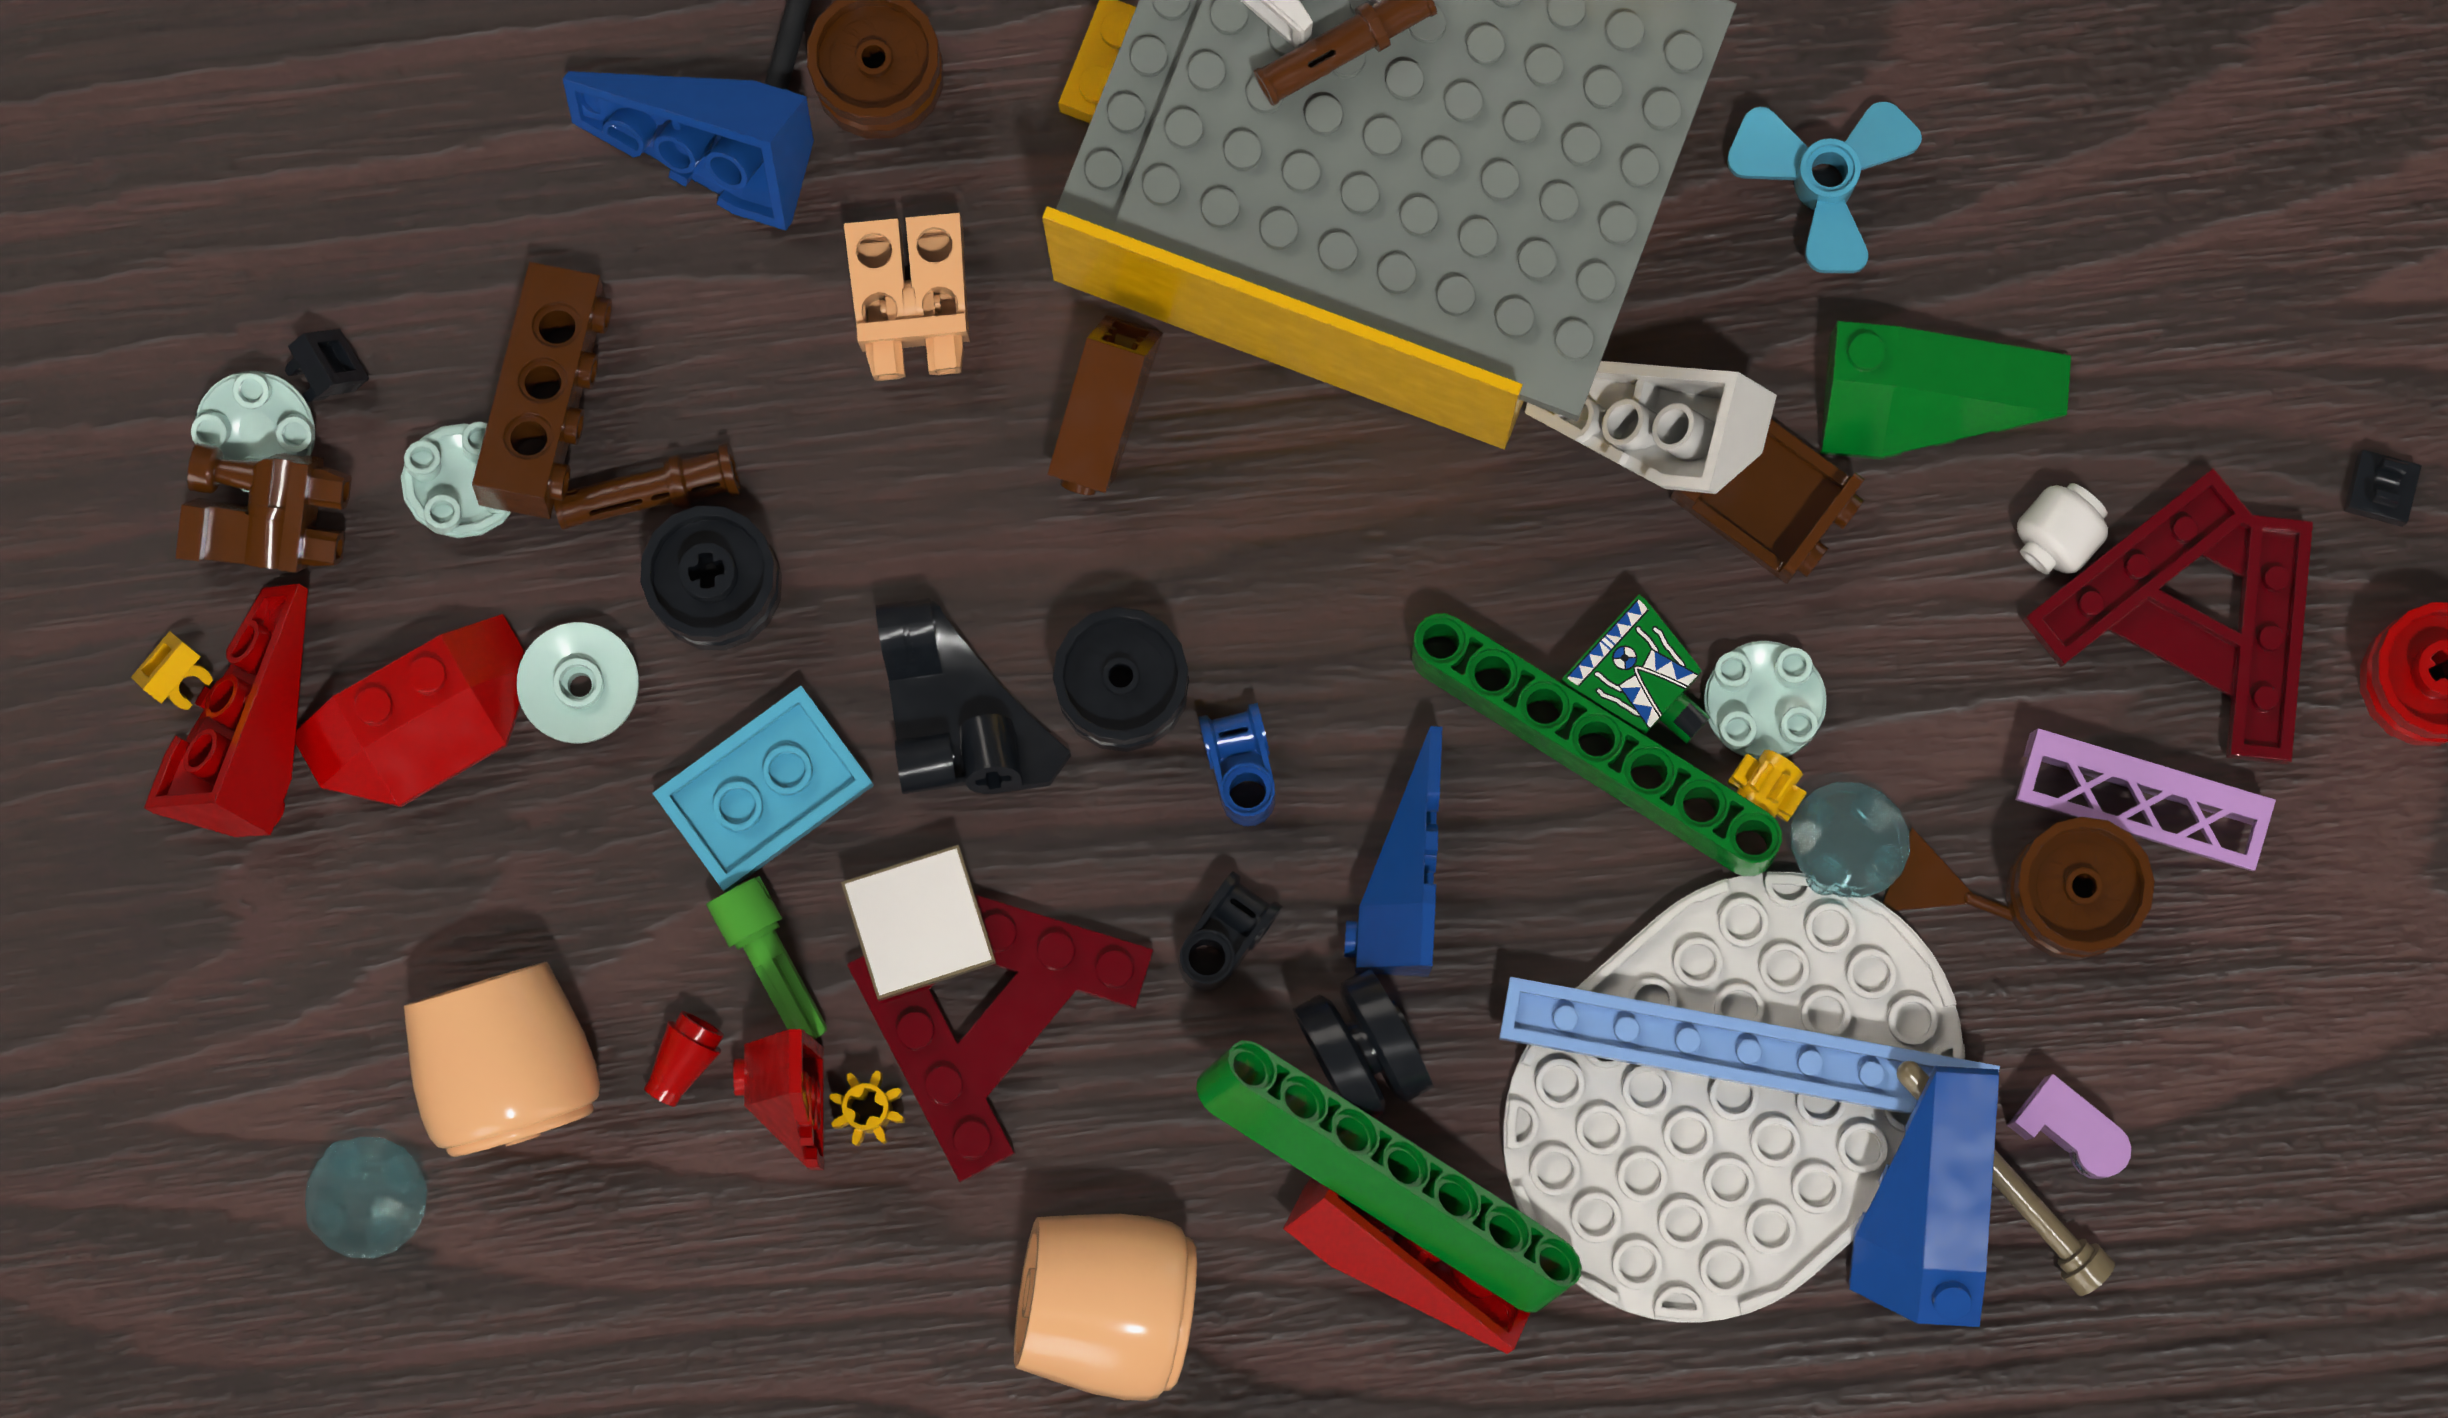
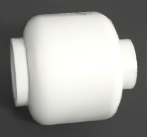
M2070 483L2067 488L2059 485L2047 487L2017 522V532L2025 544L2020 553L2030 565L2044 574H2049L2052 569L2066 574L2076 573L2107 539L2108 527L2104 518L2108 512L2093 494L2075 483Z

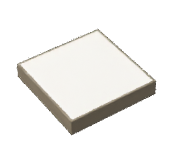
M959 845L841 882L879 1001L996 964Z

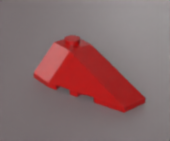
M298 583L265 587L261 590L226 649V658L231 664L224 676L214 684L212 689L203 688L195 702L196 705L203 708V711L186 740L178 736L174 737L163 757L144 809L153 814L232 837L271 835L274 826L279 822L284 813V799L292 780L307 588Z
M788 1029L744 1044V1059H734L733 1086L735 1096H744V1106L803 1165L810 1170H824V1047L802 1029Z
M1312 1177L1304 1186L1283 1228L1329 1266L1506 1354L1515 1349L1531 1313L1517 1309Z

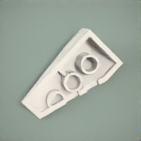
M1601 361L1578 421L1530 403L1526 405L1525 414L1664 489L1716 494L1763 453L1777 395L1739 372Z

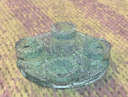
M1835 782L1815 789L1798 806L1793 815V821L1790 826L1791 850L1800 870L1806 875L1808 886L1815 893L1827 896L1834 894L1838 897L1865 898L1885 891L1902 874L1910 854L1909 829L1900 809L1882 792L1862 783Z
M357 1137L349 1141L340 1140L332 1143L326 1149L324 1156L317 1162L307 1182L305 1209L308 1227L328 1248L349 1258L374 1259L396 1251L415 1234L425 1215L427 1186L421 1167L405 1148L384 1138Z

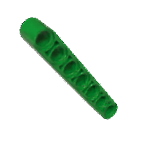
M1438 613L1426 617L1417 626L1411 650L1412 663L1416 671L1423 678L1730 871L1741 876H1756L1765 872L1770 867L1782 843V830L1778 821L1768 812L1460 619L1446 613ZM1433 637H1444L1454 644L1456 652L1448 658L1438 659L1428 654L1423 644ZM1484 669H1495L1505 676L1508 684L1501 690L1488 691L1477 683L1475 675ZM1536 701L1551 703L1557 709L1559 718L1549 724L1538 723L1529 716L1527 707ZM1589 733L1599 734L1608 741L1611 751L1603 756H1591L1581 749L1579 739ZM1639 766L1652 767L1660 773L1663 784L1655 789L1641 788L1633 781L1631 771ZM1692 798L1705 800L1712 806L1714 818L1707 822L1694 821L1686 815L1683 803ZM1743 831L1758 833L1764 839L1767 851L1760 855L1744 853L1737 845L1736 835Z
M1239 1041L1204 1070L1197 1079L1196 1089L1198 1097L1211 1114L1517 1309L1535 1313L1576 1284L1581 1277L1582 1266L1579 1256L1574 1248L1564 1239L1263 1046L1253 1041Z

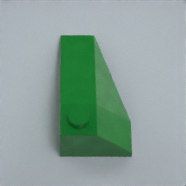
M1837 321L1829 336L1820 454L1885 459L1901 455L1902 452L1933 445L1937 447L1954 443L1958 439L1989 432L1997 433L2065 417L2068 410L2071 355L1900 326Z

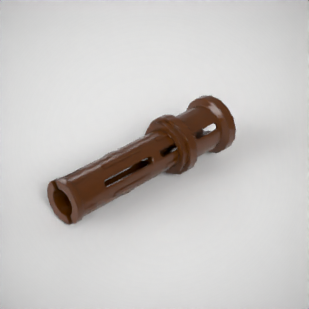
M729 443L718 446L717 452L684 460L679 455L671 456L669 460L664 461V467L593 483L592 485L568 489L564 501L555 500L554 502L560 527L564 530L569 527L582 525L583 523L603 520L673 503L675 508L685 509L692 507L693 500L726 492L731 497L741 495V484L731 446Z

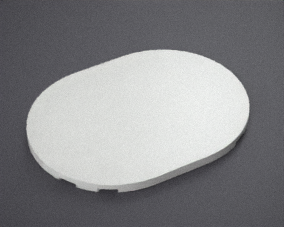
M1766 872L1756 876H1738L1724 879L1698 889L1675 902L1658 915L1575 988L1965 1060V1045L1963 1044L1954 994L1945 973L1919 935L1901 917L1862 891L1853 887L1849 888L1834 881L1815 877L1811 874ZM1527 1045L1512 1076L1506 1098L1503 1119V1154L1508 1182L1518 1210L1564 1239L1578 1254L1582 1266L1581 1277L1576 1283L1579 1287L1601 1301L1631 1314L1676 1323H1702L1748 1314L1773 1304L1795 1291L1813 1277L1853 1241L1854 1229L1862 1213L1867 1212L1879 1188L1878 1180L1886 1164H1891L1906 1134L1905 1126L1910 1114Z

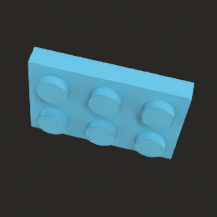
M800 685L652 794L718 885L726 893L872 788L874 784Z

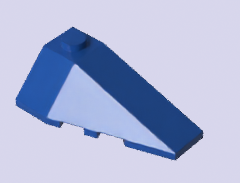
M568 71L563 77L571 120L576 126L631 157H638L644 152L662 162L671 169L669 173L670 179L685 187L691 180L720 195L717 205L734 215L785 231L792 224L814 142L806 96L754 80Z
M1430 726L1360 903L1358 921H1346L1344 957L1356 958L1355 973H1360L1369 968L1374 974L1429 977L1433 966L1436 884H1433L1438 852V824H1436L1440 800L1443 727Z

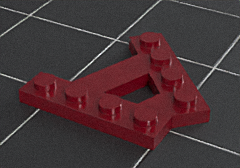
M2212 468L2027 615L2022 621L2060 667L2064 666L2106 631H2109L2231 697L2226 758L2287 765L2292 762L2313 522L2252 515L2215 469ZM2199 557H2204L2242 578L2238 631L2225 626L2159 589Z
M975 895L996 960V964L992 966L1017 974L959 1043H957L930 991L936 983L879 1001L864 955L848 963L847 966L959 1182L962 1183L1015 1155L987 1101L988 1096L1075 992L1136 1010L1154 953L1153 949Z

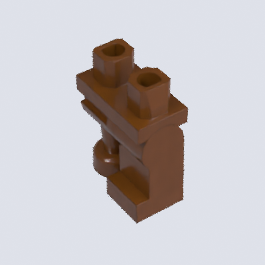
M197 443L191 452L188 465L187 483L189 490L212 494L218 489L220 484L248 490V505L204 498H196L182 504L175 559L191 561L205 559L245 564L259 568L278 569L297 573L309 566L336 565L343 558L344 531L316 527L318 506L340 510L346 508L350 498L352 477L337 470L323 467L324 458L313 456L301 457L282 453L275 454L261 461L224 459L221 448Z

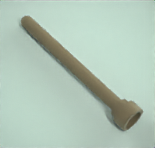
M1905 1061L1897 1068L1898 1080L1918 1101L1929 1076L1913 1061ZM1994 1149L1992 1183L2059 1256L2057 1264L2062 1268V1279L2078 1296L2087 1295L2097 1289L2111 1275L2115 1268V1262L2099 1244H2089L2086 1239L2077 1240Z

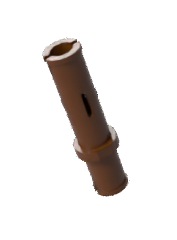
M1381 0L1372 6L1365 2L1355 8V16L1310 39L1305 44L1268 65L1254 70L1255 78L1269 103L1274 106L1283 98L1330 74L1335 69L1367 51L1375 48L1380 52L1391 45L1390 38L1429 16L1432 17L1437 14L1434 1Z

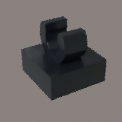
M341 329L303 333L288 346L294 358L286 365L285 372L288 376L305 375L310 384V388L302 394L306 402L324 400L330 395L355 392L369 380Z
M2362 450L2357 455L2344 512L2403 527L2409 520L2422 465Z

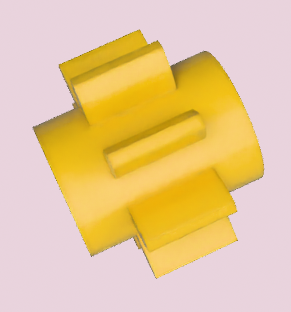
M1764 750L1758 760L1746 754L1727 782L1738 790L1736 793L1762 808L1774 818L1777 815L1785 822L1789 821L1807 794L1806 791L1796 786L1803 776L1802 771L1793 762L1771 750Z
M877 1070L872 1074L869 1084H860L858 1078L852 1073L847 1074V1081L851 1088L845 1096L837 1093L830 1094L829 1096L834 1103L842 1106L843 1115L833 1120L831 1123L832 1127L839 1129L849 1124L855 1129L852 1135V1144L856 1146L863 1142L865 1133H874L881 1143H887V1134L883 1128L890 1121L895 1123L905 1122V1118L902 1115L893 1111L891 1103L903 1095L900 1088H893L886 1093L880 1089L883 1076ZM869 1092L876 1093L875 1102L883 1108V1112L880 1118L870 1116L866 1125L859 1124L860 1115L852 1110V1104L855 1099L865 1101Z

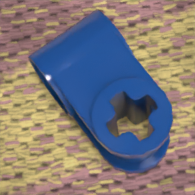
M1258 703L1248 705L1246 712L1213 720L1208 715L1199 716L1198 720L1210 769L1214 771L1221 804L1226 816L1234 823L1242 826H1256L1265 822L1275 807V783L1268 756L1270 752ZM1243 781H1253L1263 787L1266 794L1264 800L1259 805L1253 808H1243L1233 802L1231 798L1232 790Z

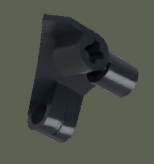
M931 597L876 605L879 639L889 680L897 740H895V750L902 793L908 794L967 785L970 790L976 793L997 794L1051 786L1071 757L1070 751L1042 727L1000 684L961 638L943 614L940 606L931 601Z

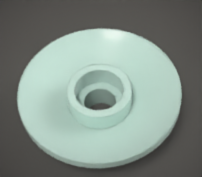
M566 623L544 632L528 647L518 668L517 694L525 715L542 733L565 743H589L610 735L629 717L638 697L639 673L631 651L614 633L591 623ZM578 676H587L592 682L589 693L582 697L572 695L570 690L572 681Z

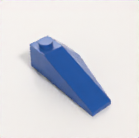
M1934 1067L1905 1126L1906 1134L1891 1164H1886L1878 1180L1879 1188L1867 1212L1862 1213L1854 1229L1849 1289L1917 1324L1980 1327L1987 1269L1999 1087L1998 1069Z

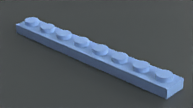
M1515 977L1509 978L1499 1039L1910 1115L1917 1100L1897 1078V1068L1901 1063L1913 1061L1929 1077L1935 1066L1998 1069V1072L2000 1066Z

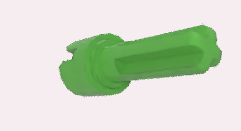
M760 876L752 878L708 902L706 906L728 947L730 948L735 945L737 950L741 948L745 950L787 1030L802 1029L813 1039L822 1036L827 1031V1025L775 931L780 928L778 921L783 918Z

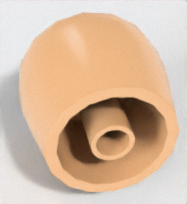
M548 962L514 970L404 1005L412 1085L419 1114L431 1141L437 1147L445 1148L450 1156L458 1157L504 1144L505 1146L524 1142L541 1136L542 1132L574 1122L593 1112L592 1102L599 1097L600 1090L596 1063L585 1033Z
M1091 1214L1037 1217L1033 1223L1028 1241L1019 1291L1014 1336L1015 1368L1091 1394L1121 1400L1148 1401L1158 1398L1163 1391L1171 1390L1178 1383L1183 1368L1193 1318L1197 1278V1252L1193 1240L1190 1237H1186L1181 1227L1173 1222L1150 1216Z

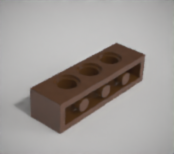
M529 262L472 482L479 506L550 519L555 500L564 501L571 473L570 465L564 464L569 444L578 445L584 426L585 412L584 409L578 408L583 388H593L598 370V354L592 353L597 333L606 334L612 313V299L605 297L600 275ZM566 328L574 332L568 341L561 344H552L545 340L547 335L556 329ZM545 383H552L560 387L558 393L549 399L540 400L531 396L536 387ZM540 439L546 442L543 450L535 455L526 456L516 452L518 447L526 440Z

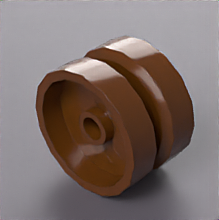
M835 0L816 19L807 41V68L824 112L843 130L866 139L894 138L917 128L934 111L943 89L942 55L938 39L928 16L911 0ZM874 61H884L880 67L874 68Z
M2078 817L2055 823L2021 849L2008 872L2005 897L2013 924L2029 944L2051 957L2081 960L2106 953L2139 930L2152 908L2155 880L2148 855L2132 834L2108 820ZM2085 882L2090 893L2082 898L2077 896L2073 891L2072 883Z

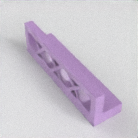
M2039 728L2030 733L2023 755L2028 758L2015 800L2073 818L2088 817L2108 820L2133 836L2249 871L2256 870L2276 802L2275 799ZM2041 762L2069 770L2078 788L2059 798L2033 791ZM2082 774L2094 777L2095 779L2086 782ZM2103 781L2127 787L2137 806L2118 816L2105 813L2100 808L2090 788ZM2142 792L2147 793V794H2150V795H2154V796H2153L2152 798L2146 800V799L2144 798ZM2082 793L2089 807L2072 803L2068 800ZM2163 799L2187 805L2197 823L2177 834L2162 830L2150 806ZM2201 810L2207 811V812H2210V813H2213V814H2212L2211 816L2205 818V816L2203 815V813H2202ZM2141 811L2148 825L2127 818ZM2222 817H2227L2253 825L2245 853L2241 854L2222 848L2209 824ZM2201 830L2208 843L2186 836Z

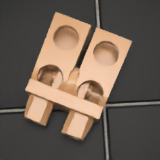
M960 212L905 218L911 280H906L903 236L898 218L844 223L857 339L862 352H866L874 381L895 380L906 377L903 348L926 346L930 375L958 374L962 372L963 342H970L965 281L964 233Z

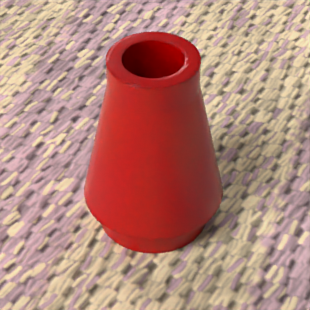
M681 1011L675 1022L668 1021L651 1076L644 1090L662 1103L676 1107L682 1095L722 1052L718 1045L724 1034L702 1018L689 1012Z

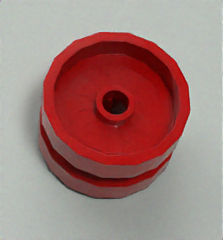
M2431 602L2406 612L2400 618L2390 623L2370 642L2360 664V693L2369 715L2387 734L2411 745L2440 746L2448 743L2447 602ZM2429 669H2436L2441 679L2435 681L2431 677Z

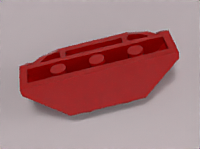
M504 614L441 634L332 696L296 730L295 744L322 789L402 807L507 747L521 707L516 684L518 668L525 650Z

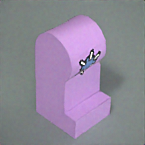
M2054 1074L2043 1078L2007 1124L2008 1127L2025 1140L2035 1138L2039 1131L2043 1132L2061 1148L2070 1153L2072 1164L2080 1174L2091 1179H2103L2120 1173L2126 1168L2131 1158L2132 1147L2125 1132Z

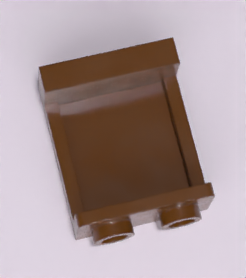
M1771 419L1763 453L1718 493L1710 494L1674 490L1670 499L1785 584H1788L1797 571L1806 577L1809 576L1829 549L1820 540L1834 523L1841 529H1844L1865 500L1855 493L1865 479L1857 473H1854L1852 477L1848 476Z

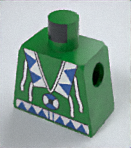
M1640 594L1560 681L1563 685L1645 736L1660 720L1687 744L1710 719V716L1684 694L1702 672L1699 665L1647 600Z

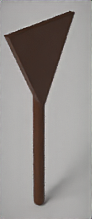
M1911 827L1882 904L1891 911L1971 905L2012 921L2009 907L1972 893Z

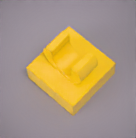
M171 631L166 634L131 676L145 692L162 704L168 697L172 703L184 710H189L193 704L184 695L180 694L179 686L181 681L188 676H195L208 686L213 681L211 674L202 665L197 663L201 656Z

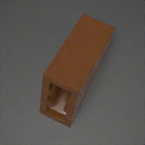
M1106 315L1087 337L1047 474L1061 479L1060 485L1063 488L1082 495H1095L1096 491L1106 493L1115 480L1162 339V332Z

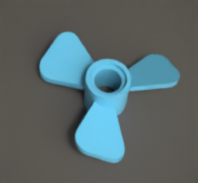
M1878 102L1869 107L1845 142L1832 138L1822 139L1808 147L1773 111L1766 107H1756L1745 115L1728 153L1727 164L1730 172L1738 178L1794 180V188L1798 198L1804 205L1814 210L1805 247L1807 264L1819 273H1857L1865 267L1869 254L1846 202L1859 180L1861 170L1914 153L1921 143L1922 135L1918 127L1896 105L1890 102ZM1819 164H1830L1841 173L1842 183L1835 187L1823 186L1813 177L1812 168Z

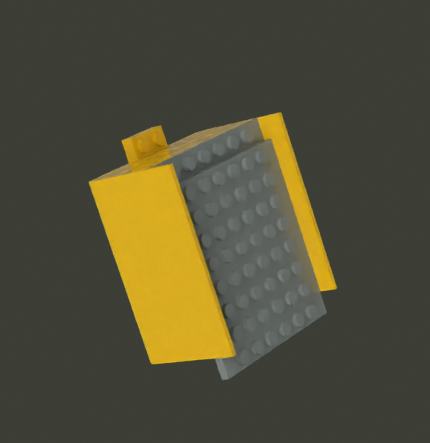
M1099 0L1058 102L1061 113L1090 123L1056 209L1047 206L1042 217L1053 279L1061 284L1504 450L1523 402L1578 421L1737 3L1729 0H1433L1437 14L1432 17L1429 16L1390 38L1391 45L1380 52L1375 48L1367 51L1335 69L1330 74L1283 98L1278 104L1273 106L1262 92L1253 71L1268 65L1295 48L1240 0H1139L1136 7L1119 0ZM1300 0L1313 21L1311 39L1355 16V8L1361 4L1368 2L1371 6L1374 5L1369 0Z

